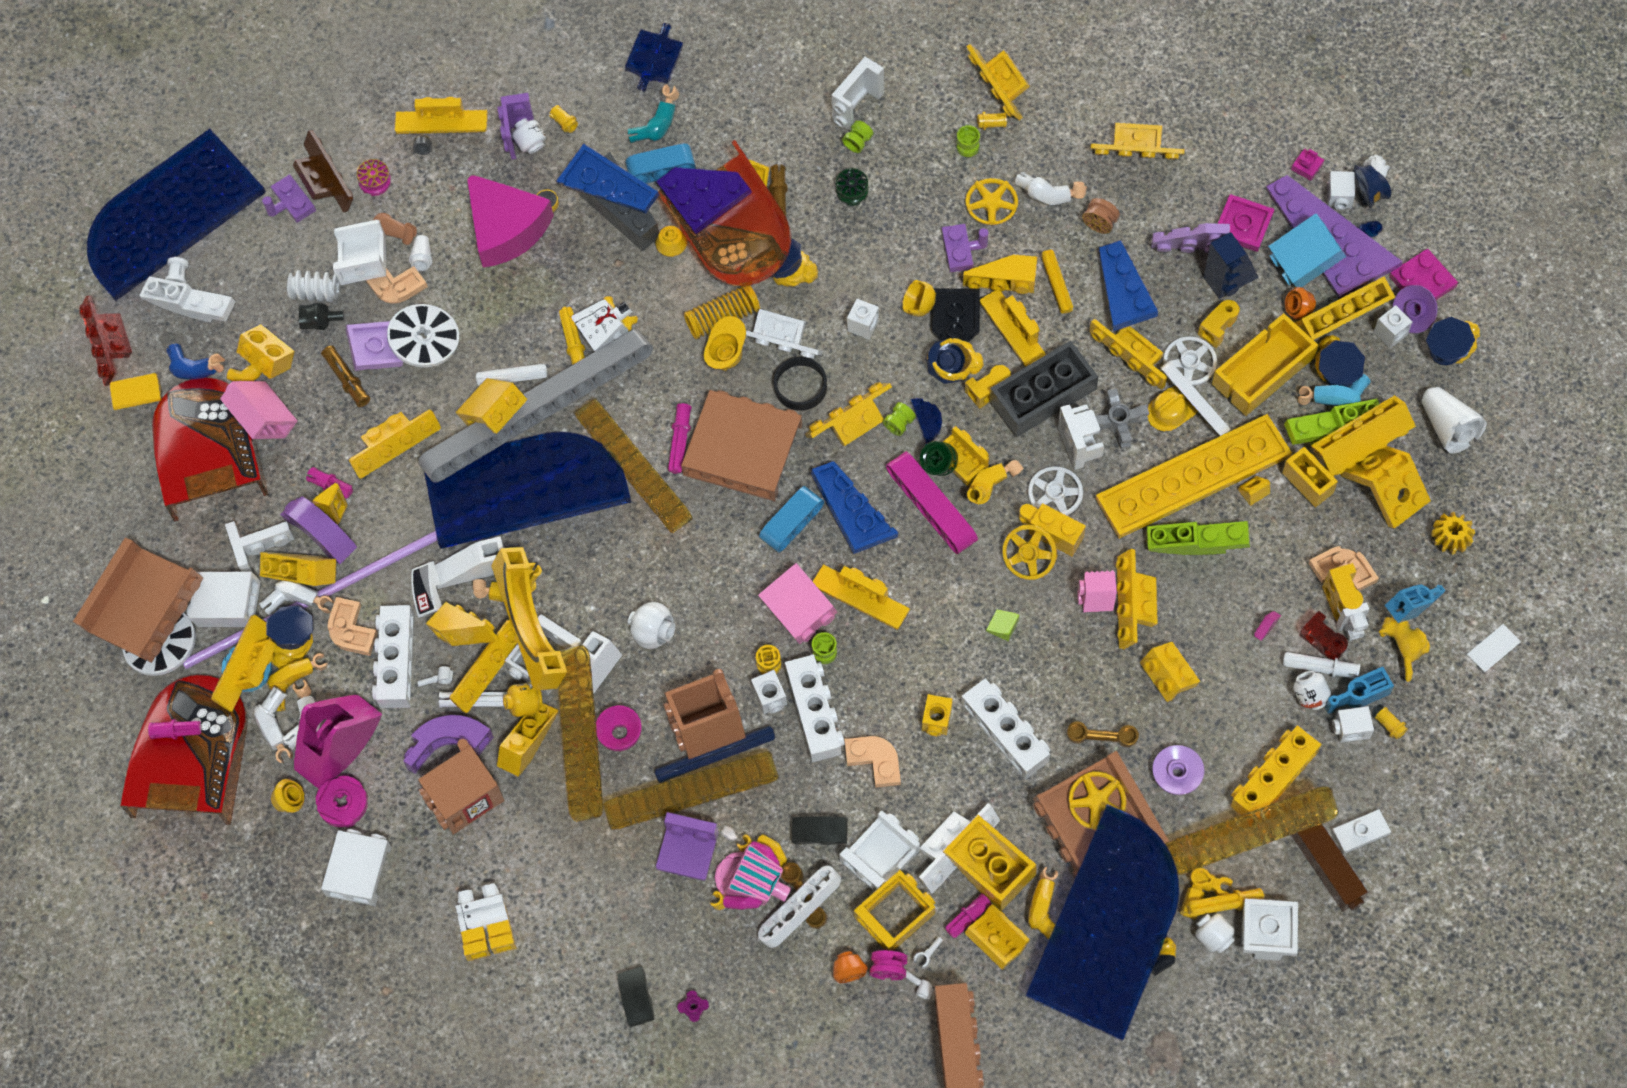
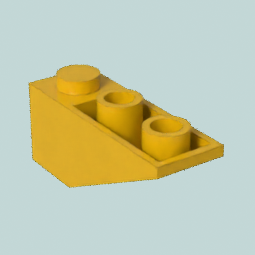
M1013 254L964 271L963 286L971 289L987 288L994 291L997 289L1000 291H1016L1020 294L1034 293L1037 257Z
M260 552V576L312 586L333 584L336 579V559L315 555Z
M445 602L426 623L438 639L451 646L489 643L499 640L493 632L495 627L488 620L483 619L481 621L473 612L467 613L458 604L453 606Z
M542 703V707L538 709L536 714L523 716L501 743L497 767L519 777L532 761L559 710Z

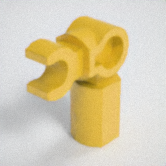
M1204 868L1195 869L1191 874V887L1187 889L1180 914L1196 919L1197 916H1190L1187 904L1190 901L1203 899L1205 895L1203 890L1210 892V890L1214 891L1217 896L1229 894L1223 891L1220 886H1231L1233 880L1228 877L1215 878V875L1209 873Z

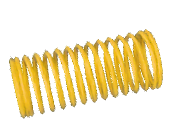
M750 285L741 286L740 289L736 288V292L732 290L731 294L727 292L726 296L722 295L721 298L712 299V303L708 301L707 305L703 303L702 307L698 305L697 309L693 308L692 311L684 312V317L691 334L698 340L701 336L704 337V332L695 316V311L706 334L709 335L708 327L712 330L713 325L721 317L724 318L726 315L731 316L732 314V316L738 318V314L739 318L743 319L742 312L745 317L748 316L747 310L750 315L753 313L752 309L757 313L760 309V304ZM738 291L741 293L744 304L738 295ZM733 293H734V294L736 295V297H737L739 306H738L736 300H735L734 297H733ZM728 295L732 298V302H733L734 307L732 306L731 302L729 301ZM723 297L727 300L729 309L727 308L726 304L724 303ZM719 300L722 302L724 311L719 304ZM714 302H715V303L717 304V306H718L720 315H719L718 311L716 310V308H715V306H714ZM709 304H710V305L712 306V308H713V311H714V314H715V316H716V319H715L713 313L711 312V310H710V308H709ZM704 306H705V307L707 308V310H708V313H709V316H710V318H711V321H710L708 315H707L706 312H705ZM699 308L702 310V312H703V314H704V317H705V320H706V322H707V325H706V323H705V321H704L702 315L700 314Z

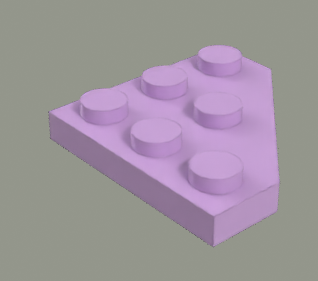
M1204 223L1199 224L1192 231H1190L1189 227L1173 229L1172 232L1165 236L1163 232L1153 233L1151 248H1157V251L1160 252L1181 249V252L1191 253L1198 249L1209 253L1211 242L1230 233V224Z

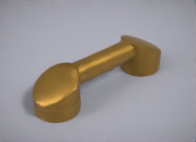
M1075 721L1067 729L1069 740L1075 744L1083 743L1085 740L1118 742L1122 747L1128 748L1135 745L1139 738L1138 730L1131 725L1123 726L1119 732L1087 730L1084 723Z
M786 863L782 867L781 877L797 891L804 885L802 882L803 872L796 863ZM810 894L805 897L804 903L812 899ZM818 907L805 920L810 927L818 929L826 924L828 917L826 912Z

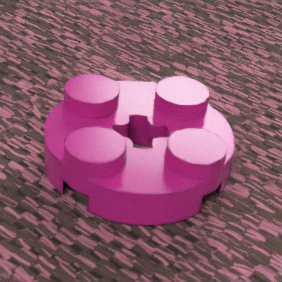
M338 776V778L332 781L324 782L319 788L315 799L317 811L321 818L327 824L334 827L350 828L363 817L368 806L367 793L361 783L350 776ZM343 796H346L348 803L345 806L338 807L336 799H342Z

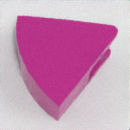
M473 175L468 178L478 253L483 267L499 265L517 258L529 250L542 237L554 216L549 199Z
M359 695L332 698L307 704L302 709L300 716L294 770L318 789L324 782L332 781L364 749L377 728L382 713ZM323 720H326L325 723L316 732L319 723H321Z

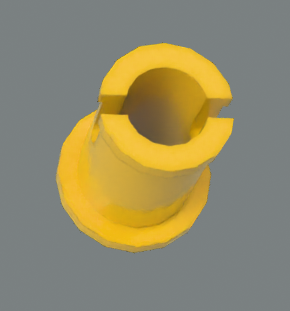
M559 105L551 109L550 118L561 125L564 132L572 133L576 130L578 122L575 116H570Z
M984 111L982 114L977 115V126L982 128V130L993 127L1006 128V113L986 114Z
M1384 707L1375 716V719L1390 732L1389 736L1391 738L1395 737L1398 740L1408 730L1405 727L1406 723H1401L1387 707Z

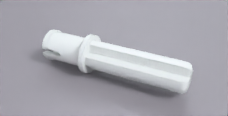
M1291 652L1284 654L1283 665L1287 667L1332 674L1333 678L1336 675L1355 679L1359 675L1360 664L1338 661V658L1330 660Z
M440 691L439 698L449 699L453 692ZM483 692L472 707H504L503 696L507 692ZM450 699L439 700L440 708L457 707Z

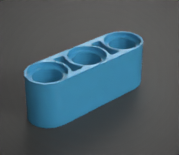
M678 144L635 154L628 157L625 161L627 171L646 184L659 180L675 167L696 168L692 150L688 144Z
M806 486L801 487L764 526L759 534V538L780 553L818 514L824 505V500Z

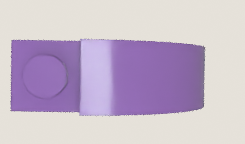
M302 496L289 502L285 510L280 514L285 521L307 534L328 558L336 559V562L339 564L357 548L354 542L330 517Z
M460 715L438 717L426 722L411 735L416 745L415 747L411 746L407 750L403 762L409 771L416 774L435 750L445 745H457L460 739L467 740L479 757L494 737L488 727L470 717Z

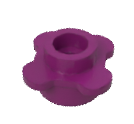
M689 991L686 999L678 1004L677 1009L679 1013H684L691 1022H697L704 1013V1010L709 1008V1003L706 999L702 1000L698 997L696 991ZM692 1004L696 1005L694 1009L691 1008Z

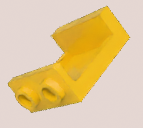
M486 378L455 413L468 427L475 422L482 423L493 433L497 434L522 407L527 398L512 382Z

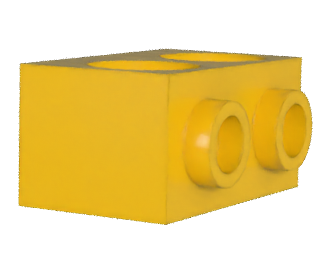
M261 324L240 334L237 353L269 379L291 368L295 352Z

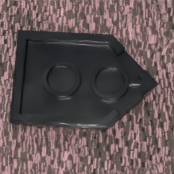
M934 288L936 300L932 308V333L940 340L956 338L970 342L980 333V289Z

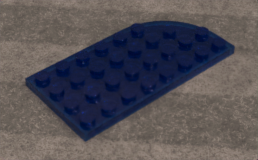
M209 128L118 193L103 206L95 217L88 234L87 256L90 267L101 286L114 301H117L149 276L167 265L169 258L178 257L265 194V188Z
M552 432L504 443L440 482H432L424 472L440 549L632 503L623 468L615 455L598 441L576 433Z
M1108 804L1105 806L1024 996L1120 1041L1124 1040L1174 919L1179 900V878L1173 857L1159 835L1140 819Z

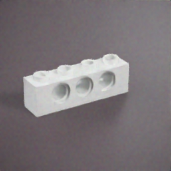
M410 605L380 606V615H376V629L379 630V638H375V652L378 653V661H374L373 666L374 676H377V685H373L372 688L373 700L377 701L380 708H410L414 613ZM399 630L396 636H388L391 631ZM393 653L398 654L394 660H387L389 655ZM390 677H397L394 683H386Z
M814 655L785 662L786 674L812 763L841 755V746L845 745L841 730L836 731L834 723L838 722L835 708H829L827 700L831 699L828 685L822 684L821 677L824 676L821 662L816 663ZM807 681L815 683V686L812 688H805L802 685ZM813 704L822 706L819 711H811L809 709ZM819 727H826L829 730L823 735L816 733Z
M985 678L962 695L961 705L1026 780L1049 762L1050 748L1042 739L1038 740L1035 737L1032 726L1026 720L1022 721L1017 716L1018 711L1011 702H1005L997 685L994 683L990 684ZM988 705H994L998 708V710L995 712H988L985 710V707ZM1003 724H1011L1014 729L1004 731L1001 726ZM1019 743H1027L1030 748L1028 750H1020L1017 745Z

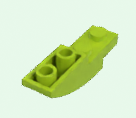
M1378 399L1334 406L1329 412L1287 419L1284 425L1292 445L1310 442V445L1376 407L1379 405Z
M1248 521L1199 526L1197 522L1147 526L1148 550L1152 552L1179 555L1226 554V550L1250 548Z

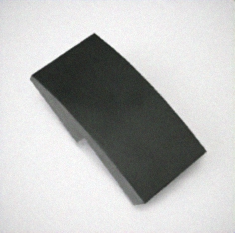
M823 816L792 817V843L795 845L815 843L822 845L847 844L848 818Z
M642 966L617 974L629 1027L655 1020L652 999L648 993L645 971Z

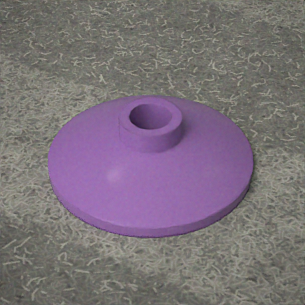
M1420 285L1407 286L1400 290L1394 299L1393 307L1396 305L1412 321L1410 333L1424 332L1435 322L1438 311L1437 302L1434 295L1427 288ZM1418 304L1421 307V312H1418L1417 310Z

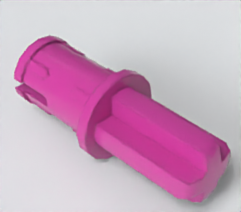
M312 467L307 473L312 477L306 476V480L322 487L324 491L336 483L339 485L345 499H348L353 493L352 486L337 479L334 474L328 475L315 467Z
M172 719L171 722L149 723L148 733L150 739L172 738L176 740L178 736L201 734L200 721L177 722L176 719Z
M981 893L966 908L962 907L960 909L961 912L946 925L945 930L951 937L957 938L992 903Z

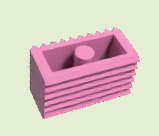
M1108 570L1106 572L1101 571L1100 573L1098 571L1095 573L1093 571L1090 573L1086 571L1084 580H1079V590L1077 591L1078 605H1083V612L1113 611L1117 594L1115 572L1113 570L1111 572Z

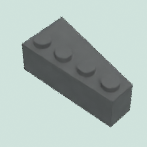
M610 152L604 156L608 160L618 165V163L616 162V160ZM578 191L579 195L642 252L656 240L659 234L658 225L649 210L647 213H643Z

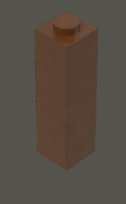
M1316 814L1293 826L1290 835L1341 911L1343 912L1349 908L1351 911H1354L1365 903L1364 899L1368 891Z

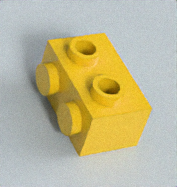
M1305 447L1286 460L1282 472L1315 508L1334 494L1338 483L1335 477Z

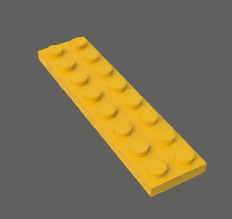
M1266 414L1097 494L1095 499L1120 539L1290 458L1292 452L1269 415Z

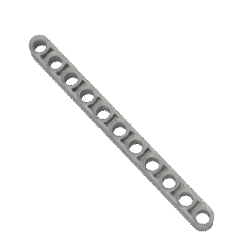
M639 330L629 331L524 393L523 395L527 398V401L497 434L493 433L485 424L475 422L423 453L418 460V464L432 482L444 480L644 361L652 354L653 346Z

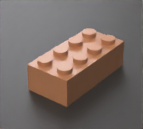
M967 983L935 986L934 1000L944 1088H983L982 1070H977L981 1060L979 1043L974 1044L978 1033L976 1017H971V1013H974L973 991H968Z

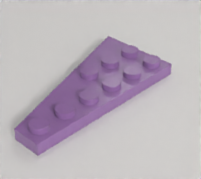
M1288 175L1267 186L1268 193L1292 229L1317 213L1347 256L1322 273L1339 299L1402 266L1403 261Z

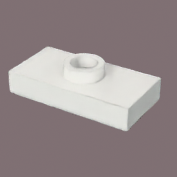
M1380 810L1333 828L1331 831L1343 854L1386 837L1391 833Z

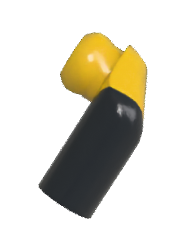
M1169 937L1160 940L1159 958L1148 965L1149 970L1154 976L1175 963L1177 948L1176 944Z

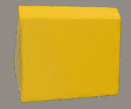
M1255 476L1239 486L1238 491L1251 506L1270 494V481Z

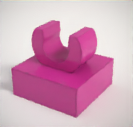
M1304 148L1293 163L1291 170L1312 181L1323 166L1324 159L1319 157L1317 152Z

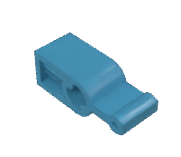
M1424 585L1412 586L1400 590L1385 604V607L1397 623H1401L1418 617L1445 592V589L1442 585H1437L1434 589H1429Z
M1380 667L1353 679L1345 693L1338 696L1333 695L1328 699L1325 709L1327 713H1334L1337 708L1346 704L1352 708L1363 707L1390 695L1394 685L1384 667ZM1353 691H1358L1362 695L1356 696Z

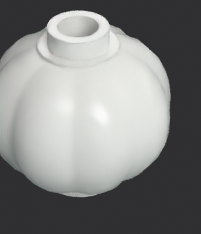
M649 602L629 615L628 625L631 626V635L641 647L646 649L658 648L665 644L666 641L669 642L675 632V623H673L670 611L663 604Z

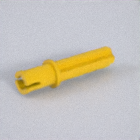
M565 306L559 311L568 346L566 352L570 355L572 365L585 358V346L581 344L577 325L571 318L574 315L573 309Z
M1261 888L1242 892L1234 890L1232 894L1190 901L1187 904V909L1190 916L1235 908L1239 911L1244 907L1245 898L1264 899V893Z

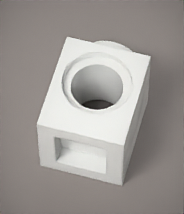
M1330 172L1327 183L1329 207L1338 210L1352 208L1355 198L1354 172Z
M856 299L847 317L848 332L870 340L879 321V307Z
M1395 305L1378 319L1374 333L1391 349L1408 335L1412 321Z
M775 670L751 679L752 689L764 714L768 712L776 713L787 705L786 695ZM767 691H774L777 693L772 698H767L764 696L765 692Z
M1369 706L1338 710L1335 720H1332L1334 734L1339 736L1340 743L1371 738L1374 728Z

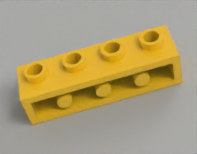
M1394 395L1312 444L1311 447L1317 460L1333 476L1339 475L1354 463L1366 459L1374 451L1385 448L1389 442L1397 437L1406 435L1416 425L1406 403Z
M1298 725L1292 732L1288 729L1279 740L1281 742L1280 746L1276 750L1272 747L1263 758L1266 762L1260 768L1255 766L1247 776L1249 781L1243 787L1240 784L1231 794L1233 800L1230 807L1254 826L1312 761L1321 748L1322 744Z

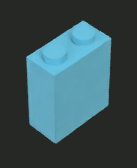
M1317 213L1268 246L1272 251V254L1269 256L1277 267L1281 265L1285 272L1282 273V276L1289 286L1294 284L1296 287H1303L1347 257Z

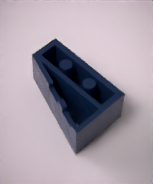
M1231 232L1210 243L1203 278L1219 299L1226 295L1232 296L1239 288L1259 278L1247 253Z

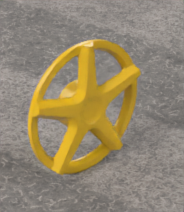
M996 178L976 181L966 195V208L969 214L978 222L987 225H997L1008 221L1015 214L1018 207V196L1014 188L1008 181ZM995 183L1000 186L994 192H990L983 185ZM975 189H978L983 199L970 204L972 193ZM1006 189L1011 192L1014 204L1001 199ZM984 208L988 212V221L977 217L972 210ZM1000 208L1012 210L1007 217L996 221V211Z
M1022 525L1015 528L1007 535L1003 543L1002 554L1007 568L1017 577L1026 580H1036L1047 575L1054 567L1058 556L1056 545L1051 535L1044 528L1035 525ZM1027 529L1035 530L1029 542L1023 540L1016 533ZM1042 535L1049 541L1052 552L1039 549L1038 545ZM1012 539L1019 547V552L1008 559L1007 545L1009 540ZM1037 559L1051 560L1047 569L1037 574ZM1022 561L1027 563L1030 576L1017 572L1012 565Z
M1090 772L1078 778L1071 787L1069 807L1073 817L1081 825L1093 830H1103L1115 825L1124 815L1126 795L1119 780L1104 772ZM1090 777H1103L1111 782L1102 790H1098ZM1084 781L1088 796L1073 800L1075 789ZM1116 788L1121 796L1120 808L1108 800V797ZM1088 807L1091 810L1090 824L1083 821L1077 815L1074 808ZM1105 810L1116 815L1111 822L1105 825H1098L1101 811Z

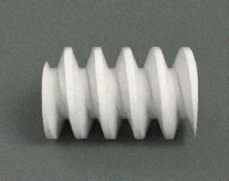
M297 270L295 277L292 273L288 276L287 292L288 297L292 300H295L297 297L299 300H305L307 297L309 301H314L316 298L319 302L324 301V299L327 302H333L334 299H338L340 284L335 273L332 279L329 278L328 272H325L323 279H321L318 271L315 272L314 278H311L310 271H306L305 276L302 277L300 270Z

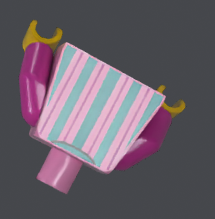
M748 835L742 836L747 844H737L738 849L743 854L724 891L727 895L724 896L720 892L715 891L712 895L720 898L718 903H710L712 907L716 910L724 908L738 910L758 908L761 905L764 906L769 901L771 895L782 901L786 900L791 888L778 881L783 869L780 867L779 860L769 846L756 841L752 842Z

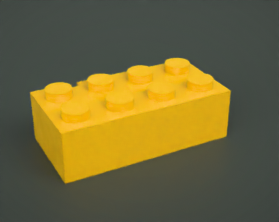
M1283 313L1268 326L1267 330L1264 329L1214 372L1212 385L1226 398L1231 396V403L1247 416L1315 358L1318 344Z

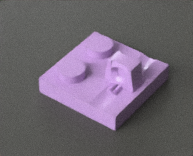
M390 321L346 326V334L355 371L402 367L403 361L395 356L388 344L387 330Z

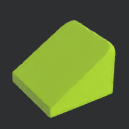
M997 609L986 632L1009 642L1019 622L1020 615Z

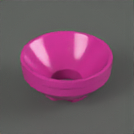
M618 705L605 709L597 718L595 725L596 736L599 742L612 751H624L633 747L639 740L642 729L638 714L629 707ZM615 728H626L627 735L623 739L614 738L612 734Z

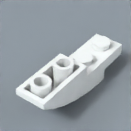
M150 276L140 294L141 299L154 305L205 322H211L212 319L226 322L235 304V300L230 296L194 290L185 283Z

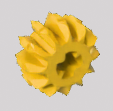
M1454 511L1451 512L1450 516L1446 514L1441 515L1440 520L1434 522V529L1431 532V537L1436 538L1434 546L1442 545V552L1450 549L1452 555L1457 550L1461 553L1465 552L1466 546L1472 545V537L1475 535V530L1471 528L1472 521H1464V514L1456 517Z

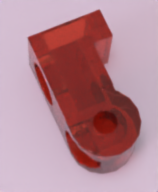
M1318 611L1302 628L1299 636L1330 660L1338 658L1339 660L1348 647V641L1344 635L1335 633L1324 624L1326 616Z

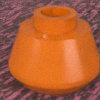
M1302 287L1293 288L1285 298L1286 312L1295 320H1300L1312 314L1316 307L1314 295Z
M852 951L837 955L838 959L834 961L833 979L840 984L849 983L866 975L868 968L859 955H853Z

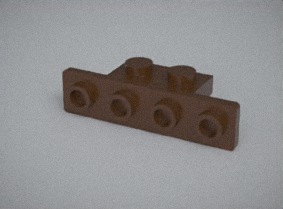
M308 130L304 147L310 157L295 159L293 167L313 200L334 196L342 211L348 212L353 201L352 191L348 189L341 173L334 166L331 156L327 154L322 145L321 139L317 137L314 130Z

